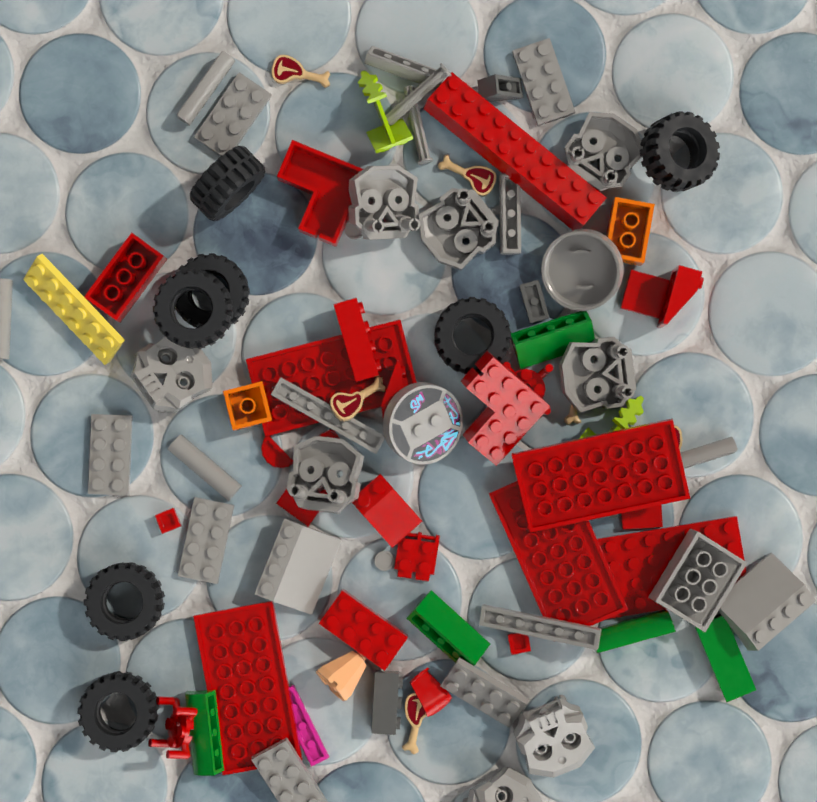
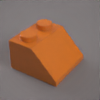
M263 381L223 391L233 431L272 421Z

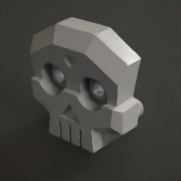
M589 112L579 134H574L564 150L568 160V167L601 192L607 189L622 188L631 175L630 169L642 158L640 157V149H643V146L640 145L641 138L637 129L614 113ZM590 139L596 140V144H595V145H591L590 142H589V140H590ZM619 156L621 161L616 162L614 157ZM597 162L598 169H596L590 164Z
M399 165L367 166L349 180V193L352 203L348 207L349 223L360 230L363 239L368 240L406 238L410 231H417L420 228L419 207L415 204L418 178ZM396 197L399 198L398 203L395 202ZM369 198L372 199L371 204L368 203Z
M452 188L440 197V203L419 214L421 241L439 263L462 271L477 254L483 255L495 245L499 220L475 190ZM468 213L476 222H466ZM449 215L451 220L447 222L443 217ZM464 238L470 241L468 245L462 243Z
M165 336L156 345L150 343L135 355L134 367L130 377L152 408L160 413H165L166 411L176 413L189 405L192 398L212 389L211 362L202 349L181 347L168 340ZM167 356L169 361H164L162 357ZM158 378L164 379L163 384H161ZM180 381H185L186 386H182L180 384Z
M615 337L596 338L592 343L569 342L559 363L562 393L578 412H584L600 406L606 409L623 407L627 399L634 396V391L636 390L632 350L620 343ZM592 356L596 357L595 363L590 361ZM611 369H613L614 376L608 374ZM595 386H599L600 388L598 393L594 392Z
M314 436L294 446L293 472L289 473L287 490L300 508L340 514L348 504L359 497L361 484L358 482L364 456L343 439ZM313 467L314 472L309 474V469ZM343 471V476L338 478V472ZM325 488L327 494H321L320 492Z
M559 695L560 699L556 696L554 701L527 711L523 709V713H520L517 717L519 723L513 733L521 753L525 755L529 774L557 777L581 767L595 749L592 740L586 732L588 726L580 707L568 703L564 695Z
M504 767L490 781H482L470 789L469 796L463 800V802H543L531 779L510 767ZM499 793H502L501 800H499L498 798Z

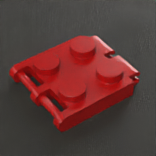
M418 532V534L409 533L408 537H415L417 540L403 538L398 543L394 568L398 570L397 577L411 579L412 572H416V580L429 581L430 575H434L440 535L435 537L422 535V532ZM421 538L435 540V542L422 541Z

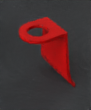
M429 667L421 671L409 682L427 717L442 710L452 699L449 692L442 688L441 684L428 672Z

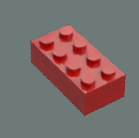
M131 232L84 298L121 323L167 261V258Z
M342 589L319 622L321 626L384 671L408 639V635L344 589Z

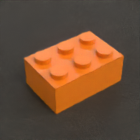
M615 197L612 200L606 236L618 248L623 263L637 266L644 264L655 204Z

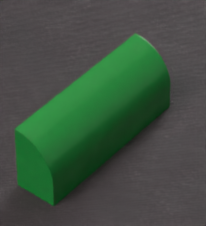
M587 311L575 312L511 333V341L520 369L563 356L569 342L592 343L595 339L592 320Z
M432 590L406 618L455 663L460 657L474 666L490 646V643Z
M666 609L599 627L602 629L598 650H593L596 653H601L673 633L676 630L669 612Z
M721 613L715 615L706 632L695 627L726 702L756 691L730 625Z
M216 690L186 691V707L198 710L197 715L193 719L194 730H190L189 736H192L190 746L193 774L198 776H214L224 771Z

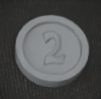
M349 222L346 224L345 233L350 239L357 240L363 236L354 225Z
M380 551L375 556L376 567L382 571L390 570L394 565L392 553Z

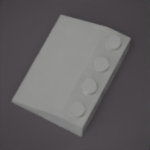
M284 518L254 594L312 615L341 539Z
M689 529L648 598L706 632L747 562L700 532Z
M769 553L735 582L719 612L748 651H759L816 602V599L802 581L774 554Z

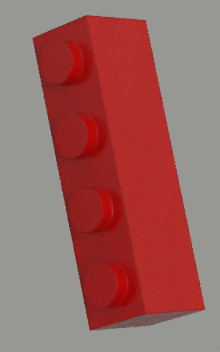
M357 298L333 304L356 383L379 377L378 372L382 371L379 359H374L373 352H376L374 341H369L367 335L371 331L368 321H363L362 314L365 313L362 301L358 302Z

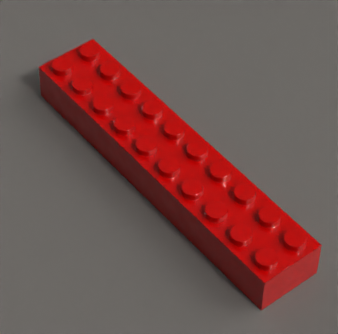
M452 72V75L448 76L427 99L424 110L501 173L508 175L512 182L518 184L523 191L571 230L582 229L607 197Z

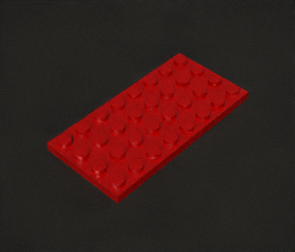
M401 320L370 327L371 332L367 333L369 341H374L376 352H373L375 360L379 359L382 371L378 373L379 377L383 379L382 384L386 387V390L396 362H401V366H405L406 378H402L403 386L417 383ZM342 334L246 359L252 384L263 381L272 421L262 423L265 437L320 423L271 395L280 377L329 405L334 394L360 392L372 385L375 378L356 383ZM376 391L367 396L358 413L381 407L386 392Z
M673 418L520 451L511 455L530 533L691 499Z
M518 481L489 493L543 617L592 626L628 610L589 520L530 533Z
M737 516L597 538L628 607L627 611L611 618L666 609L648 597L689 529L700 532L745 561ZM746 566L737 580L747 573Z
M267 601L194 615L207 690H216L224 764L222 775L256 770L257 768L251 760L252 756L285 738H288L300 759L303 760L274 602Z

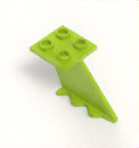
M365 70L361 71L362 78L358 81L359 87H365L362 90L363 95L370 96L367 102L368 104L374 103L382 126L366 132L376 154L386 152L392 147L404 145L408 141L413 140V136L403 118H400L393 125L388 123L380 99L387 97L386 92H380L383 88L380 83H376L378 81L377 76L370 75Z
M639 396L636 399H628L625 402L627 408H621L618 411L620 418L614 417L612 419L615 425L608 432L629 428L628 425H634L637 422L635 415L640 416L644 412L642 408L644 398ZM588 427L580 438L597 434Z

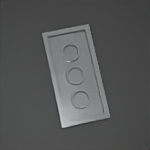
M550 38L512 50V55L537 126L575 114V109Z
M239 72L194 138L220 156L224 155L228 150L239 145L272 97V94Z
M91 414L88 494L129 495L132 415Z
M194 497L178 576L218 584L234 505Z
M460 657L441 683L442 688L507 727L513 724L529 701L525 696Z
M288 738L252 756V762L278 802H328Z

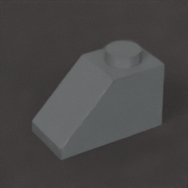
M494 74L477 80L478 93L487 101L494 102L523 98L521 78Z

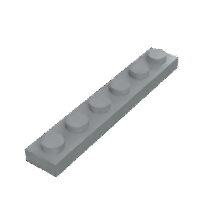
M281 377L271 393L277 399L377 454L385 439L383 434L354 418L345 422L340 421L333 414L329 404Z
M485 604L482 605L479 621L481 626L595 650L599 648L602 630L601 628Z

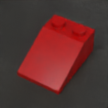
M681 265L672 270L657 324L658 328L667 325L698 289L702 288L704 278L701 276L703 271Z
M381 474L359 492L358 499L352 502L392 548L423 522Z

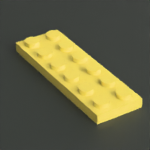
M43 254L38 255L23 280L104 365L108 364L125 339Z

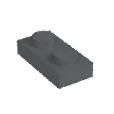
M539 280L519 285L529 323L549 319Z

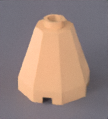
M351 651L321 666L316 671V674L325 685L330 687L333 694L340 700L346 701L352 695L367 666L364 662L366 658L358 651L356 653Z

